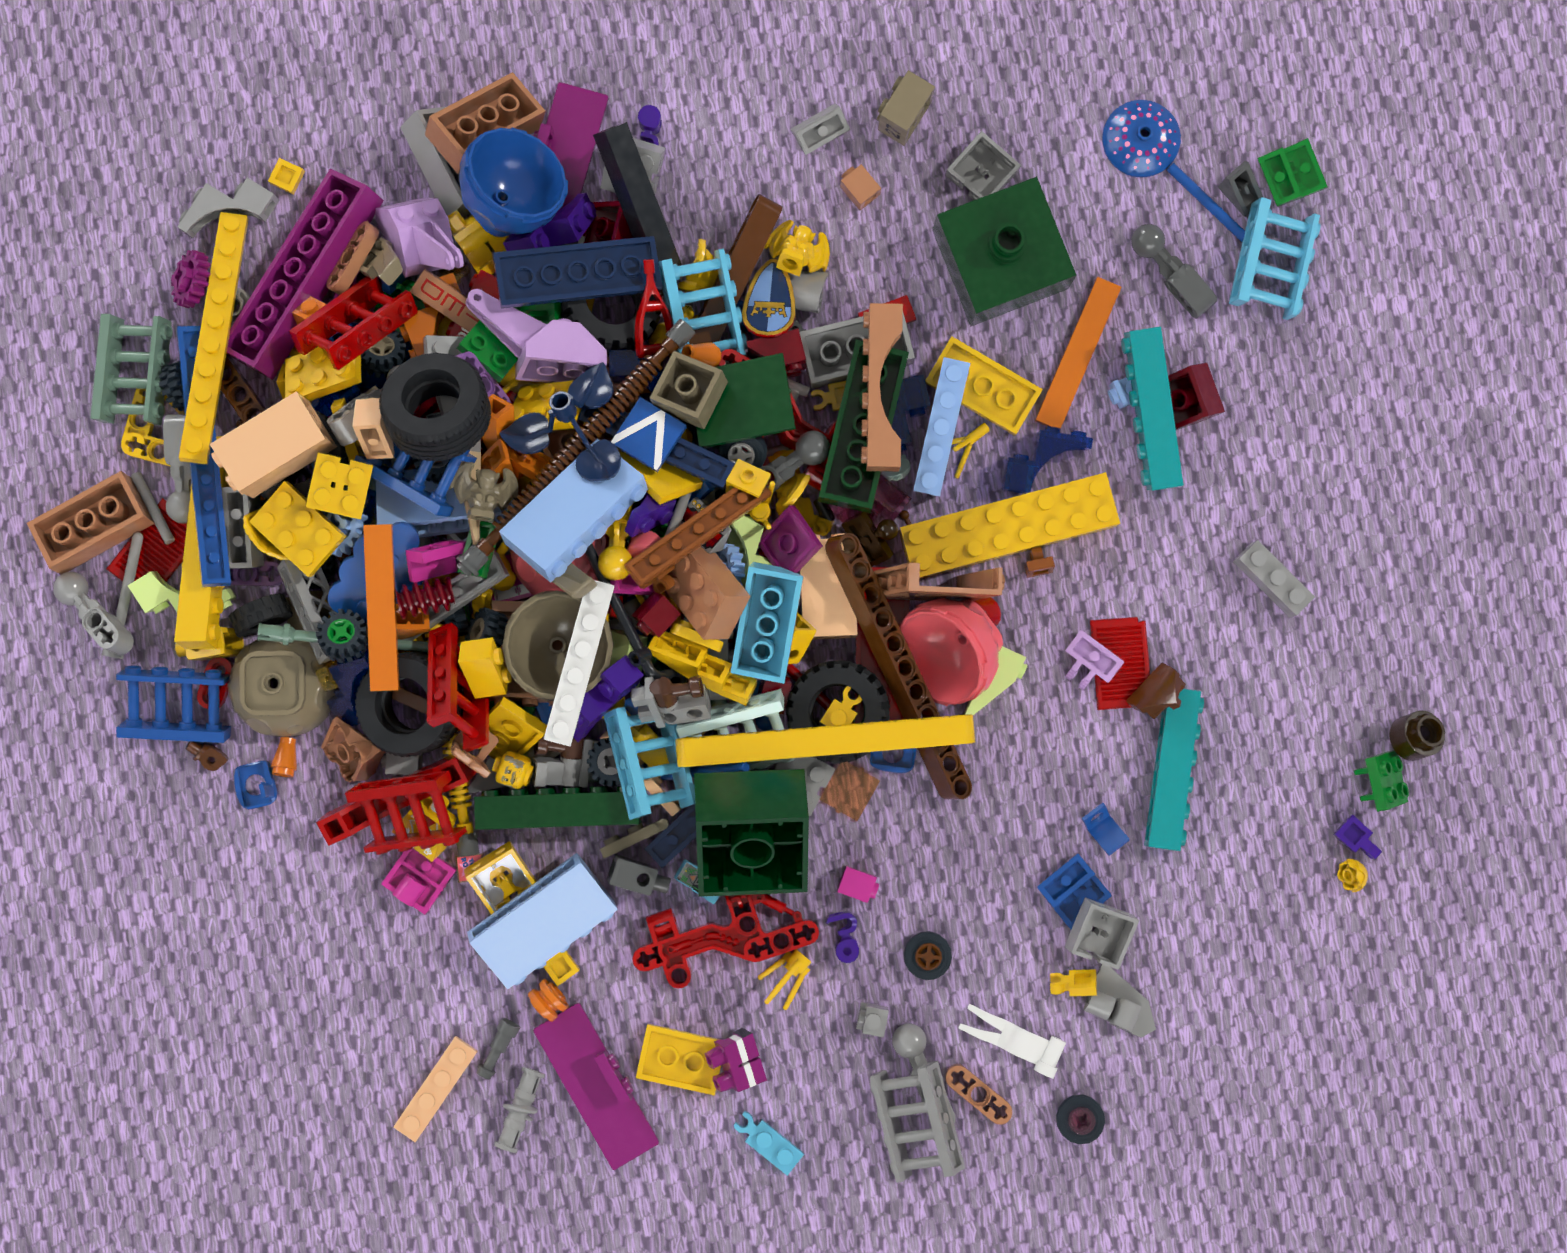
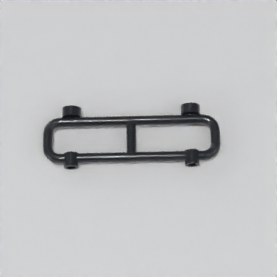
M625 540V549H627L628 542ZM590 544L585 555L598 581L611 584L610 580L600 573L598 568L599 556L593 544ZM612 593L610 605L634 650L629 653L630 663L635 667L642 666L646 675L653 677L654 680L661 677L671 679L678 676L680 673L670 667L658 671L653 666L651 650L643 646L619 598L625 594ZM642 595V596H643L644 600H646L650 595ZM669 627L666 632L669 633L671 628Z

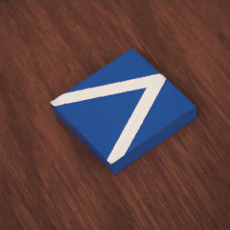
M640 397L611 442L624 453L658 473L687 426Z

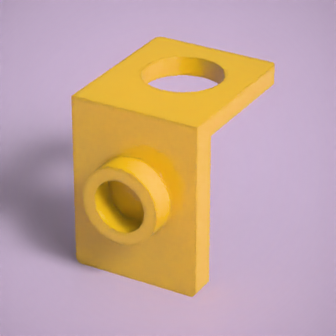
M738 459L726 480V493L735 487L759 498L771 474Z

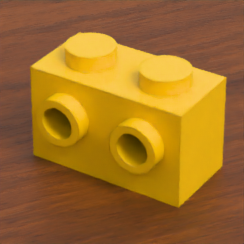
M493 637L461 642L458 663L475 699L507 694L508 683L511 682L512 676L504 664L502 649L497 648Z

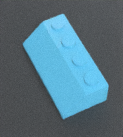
M753 562L749 566L745 590L751 597L739 620L731 667L732 674L785 683L804 576L782 567Z

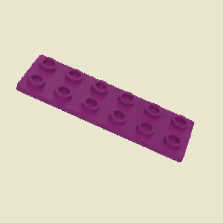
M559 82L557 85L547 123H541L539 131L535 130L533 135L555 153L564 168L565 179L568 180V194L560 209L571 202L577 194L582 193L596 145L593 134L600 131L609 100L606 94Z
M576 1003L564 1012L559 1013L553 1022L547 1020L534 1028L535 1036L612 1170L618 1169L659 1144V1139L632 1094L634 1089L627 1077H622L618 1070L620 1064L613 1053L609 1054L580 1003Z

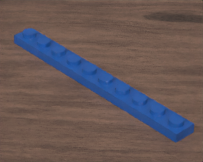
M177 326L176 329L185 417L201 326ZM214 425V431H213L212 442L216 441L215 425ZM212 447L208 464L190 462L202 587L231 585L220 469L211 456L214 452Z

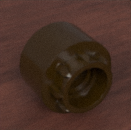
M1423 710L1402 716L1393 722L1389 733L1390 742L1394 751L1401 758L1416 761L1434 755L1442 749L1445 741V728L1440 719L1432 713Z

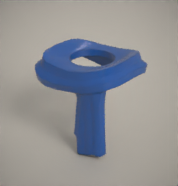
M917 748L903 749V757L897 763L887 762L883 757L882 751L871 752L870 764L872 767L886 772H910L915 765Z
M257 761L241 765L235 769V791L238 801L243 808L248 810L270 805L276 801L277 788L272 775V769L270 768L271 765L268 761ZM258 774L264 778L265 782H260L261 784H259L261 794L252 795L246 789V781L250 776Z

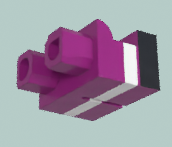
M744 1028L734 1031V1035L725 1040L714 1041L716 1047L705 1053L709 1067L714 1069L722 1065L723 1072L713 1076L714 1086L720 1092L730 1089L740 1092L767 1081L761 1059L758 1057L760 1055L753 1033Z

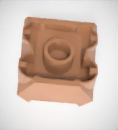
M338 717L332 720L321 746L327 758L339 765L340 773L347 782L368 780L376 773L383 754L386 753L381 748L378 749L376 744H372L371 740H368L365 735Z

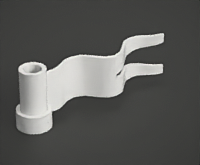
M968 1005L967 1009L1002 1031V1033L984 1031L961 1023L959 1029L1036 1064L1034 1067L1035 1071L1054 1079L1058 1069L1056 1065L1066 1045L1065 1041L1054 1036L1047 1040L1005 1019L983 1011L974 1005Z

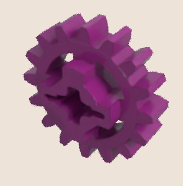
M193 249L192 251L188 250L186 255H182V260L177 263V269L171 277V286H174L171 295L174 296L173 302L177 303V305L185 308H194L195 303L199 304L200 298L205 295V289L209 284V276L211 274L208 272L211 264L207 262L209 257L205 253Z

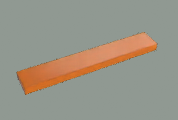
M1100 277L1096 278L1035 419L1036 422L1060 431L1122 288L1121 286Z
M393 524L363 525L370 691L400 690Z

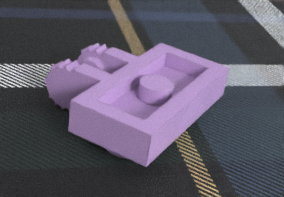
M1080 630L1065 650L1077 659L1065 678L1070 681L1077 675L1081 666L1085 665L1091 671L1080 682L1079 688L1084 691L1096 674L1109 683L1125 662L1083 630Z

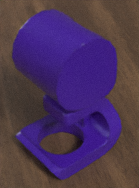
M653 105L643 106L638 112L639 125L644 131L641 132L640 139L659 146L658 138L655 135L660 132L662 125L660 111Z
M850 911L830 914L826 917V924L847 919V925L837 930L841 938L836 944L835 952L841 962H854L858 958L859 947L856 938L851 936L850 933L855 931L857 919Z

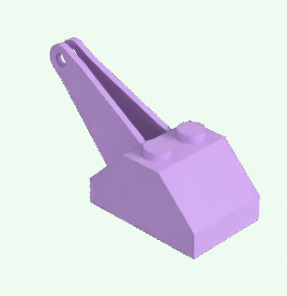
M424 197L376 208L375 220L384 238L392 243L393 251L400 260L403 269L402 273L405 278L419 275L424 269L431 272L440 269L452 270L454 267H463L462 253L454 245L448 216L438 198Z
M473 289L469 292L466 299L467 308L518 358L515 365V380L544 383L571 381L601 362H604L607 366V350L581 323L572 322L569 319H558L545 324L513 307L501 309L498 299L480 289Z

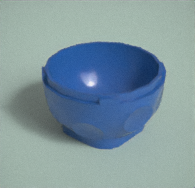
M511 127L510 129L498 128L484 132L468 145L460 162L459 181L464 206L484 230L493 236L505 237L510 234L530 233L546 225L563 206L568 194V180L565 179L564 168L555 153L540 139L528 134L527 131Z

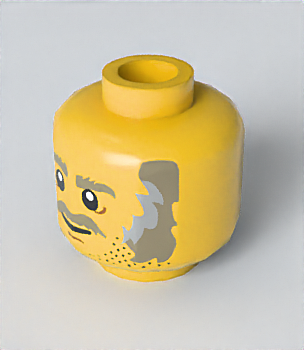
M509 750L504 753L503 757H496L492 771L496 772L495 779L498 784L519 790L522 786H528L534 766L531 765L529 757Z

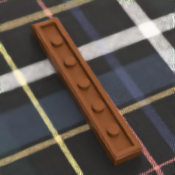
M766 486L761 496L757 498L738 488H732L624 565L625 570L640 589L767 500L771 497L772 492Z

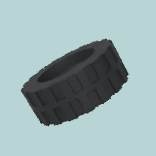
M278 593L264 596L242 605L230 613L229 619L237 637L241 638L258 634L259 623L280 625L292 617L293 612L285 594Z

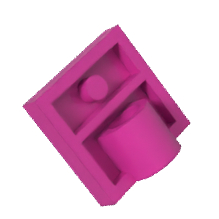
M412 848L402 853L381 885L393 892L392 894L401 902L416 908L426 915L457 869L440 857L431 862Z

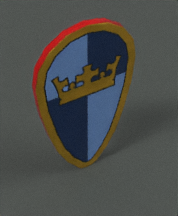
M776 259L768 260L755 274L745 297L742 310L743 324L748 331L756 336L765 338L778 337L786 333L793 326L796 317L795 298L790 277L786 271L776 268L778 262Z

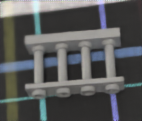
M938 1061L928 1062L918 1068V1075L889 1079L887 1070H880L870 1076V1088L875 1096L877 1116L882 1124L884 1144L888 1148L891 1160L890 1168L897 1183L903 1182L912 1176V1170L940 1166L944 1177L955 1176L965 1168ZM915 1086L922 1088L924 1102L895 1106L892 1090ZM927 1113L929 1115L930 1129L902 1132L899 1116ZM932 1139L935 1141L938 1155L909 1159L905 1143Z

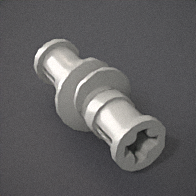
M524 1066L521 1069L523 1074L518 1088L514 1092L512 1104H503L502 1106L509 1113L504 1120V1127L500 1138L494 1143V1146L512 1153L518 1152L516 1146L526 1126V1120L533 1121L528 1114H536L538 1112V1109L532 1106V1103L535 1101L540 1080L545 1077L544 1073Z

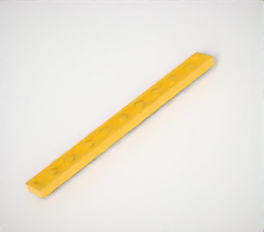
M220 212L210 270L211 274L209 276L179 452V460L182 462L208 464L210 444L212 443L248 226L247 215Z

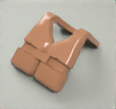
M460 731L452 742V755L482 777L487 778L491 772L484 763V760L499 742L498 738L489 731V743L481 747L477 756H474L463 750L461 745L463 742V732Z

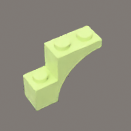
M744 515L729 526L732 530L727 543L739 547V553H743L741 563H745V577L741 578V582L745 589L748 568L753 562L772 564L767 558L756 555L764 526L756 523L750 516Z
M150 571L128 585L145 613L154 611L155 614H158L170 606L168 604L169 601L176 612L178 611L180 591L169 585L157 571ZM231 588L222 590L223 611L233 605L231 600L236 598Z

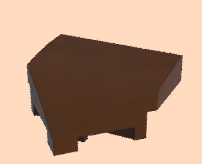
M1161 663L1132 693L1126 702L1135 710L1143 714L1147 712L1152 719H1155L1165 708L1170 707L1174 710L1180 707L1181 700L1178 696L1186 684L1179 677L1180 674L1175 669Z

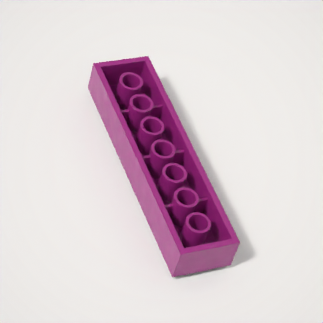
M330 168L232 325L226 353L238 362L273 380L295 345L289 330L297 325L292 312L310 296L322 302L329 290L327 288V280L357 227L364 221L370 223L375 216L376 208H379L384 200L367 185Z

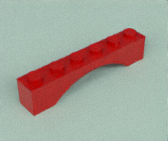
M450 755L406 776L449 770L452 781L443 787L442 793H445L469 782L477 772L454 755ZM427 792L419 794L420 801L431 797ZM404 795L396 798L399 809L410 805L408 798H405ZM376 799L374 804L380 820L388 816L389 812L386 802H383L382 799ZM359 802L346 803L324 814L316 822L328 846L352 836L369 826L364 806L360 805Z

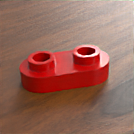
M213 658L207 663L205 671L224 666L225 674H230L233 663L226 658ZM229 681L225 685H219V707L223 706L229 692L227 686ZM200 684L197 700L206 709H208V685Z

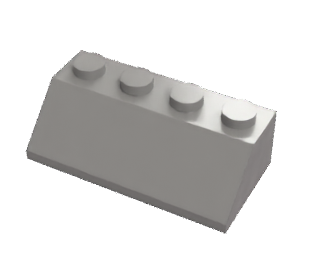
M446 107L416 110L400 128L435 198H438L446 215L448 216L457 210L464 217L470 214V212L464 206L461 198L459 174L456 173L425 136L429 116Z
M903 313L901 338L892 348L909 352L907 366L913 364L915 356ZM863 316L800 332L806 356V372L811 389L847 380L856 340L863 341V339H868V328H863Z

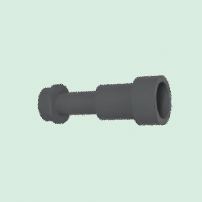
M501 1018L496 1027L498 1031L490 1044L491 1050L484 1064L477 1066L476 1073L479 1076L490 1080L496 1072L493 1068L500 1054L505 1053L511 1039L515 1038L521 1027L507 1018Z

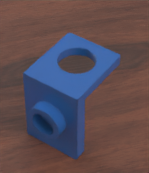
M1101 803L1082 818L1088 832L1108 856L1130 841L1129 837L1110 816L1104 803ZM1100 813L1096 819L1092 820L1095 815Z

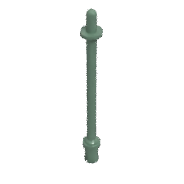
M259 623L257 641L283 642V645H289L293 641L318 643L315 631L295 630L294 627H290V624L287 623L284 626ZM397 639L398 650L428 653V642Z

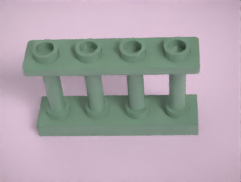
M101 314L90 419L114 424L116 414L143 415V421L154 425H162V418L165 414V395L163 396L161 392L164 388L159 386V382L163 381L159 378V374L162 373V368L170 363L169 346L173 335L172 322L161 316H154L152 326L124 325V319L112 314ZM151 336L150 352L122 351L123 337ZM120 363H149L147 378L119 377ZM118 388L146 389L145 404L116 403Z

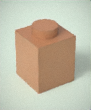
M862 164L856 169L850 167L841 176L843 178L840 184L841 189L860 211L881 193V187Z

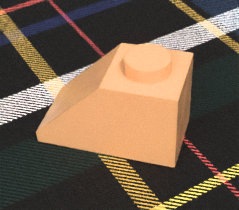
M380 398L357 399L355 401L352 427L366 459L394 458L393 441L379 409Z

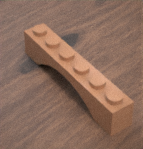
M870 303L869 312L863 313V328H868V339H863V355H868V366L863 365L862 382H867V393L862 392V409H867V420H862V436H867V447L861 448V463H866V471L899 472L901 467V439L892 429L885 415L881 402L880 377L885 359L892 347L901 338L903 304Z

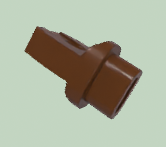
M189 741L185 748L194 755V761L199 760L201 765L210 771L218 770L229 759L224 752L207 742L201 744L200 742ZM209 757H214V758H215V761H214V762H210V761L208 760V758H209Z

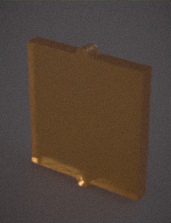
M843 762L838 765L819 800L835 808L836 813L842 812L858 821L880 780L864 772L862 767L857 768L848 762Z

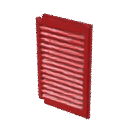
M163 498L157 505L175 541L171 544H165L155 524L140 531L143 535V542L134 581L150 571H157L167 582L183 562L187 523H177L168 516L166 500ZM132 537L106 568L122 582Z
M1138 617L1090 620L1091 637L1125 662L1109 683L1097 674L1095 675L1097 710L1132 708L1126 700L1150 675L1146 621L1138 622Z

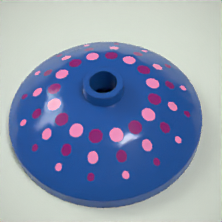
M1134 100L1119 106L1109 116L1103 129L1102 143L1108 160L1119 171L1133 177H1150L1161 173L1172 164L1180 149L1181 134L1176 119L1165 107L1149 100ZM1146 130L1149 136L1143 137L1140 131Z

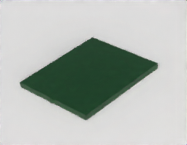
M783 353L715 367L723 371L728 383L705 429L696 426L699 447L708 448L796 429L790 396L791 389L788 384Z

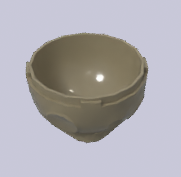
M563 591L541 592L523 602L511 615L506 625L502 646L506 666L513 679L525 691L546 701H554L582 600V598H573ZM606 619L586 692L593 689L600 682L601 674L610 666L613 640L611 629ZM555 640H560L563 643V647L560 650H555L552 647V643Z
M255 640L245 646L237 655L227 686L235 713L254 731L276 737H292L306 734L318 727L329 716L335 702L338 681L333 661L330 660L319 665L309 642L293 641L289 645H283V642ZM274 678L278 680L276 688L271 687V681Z

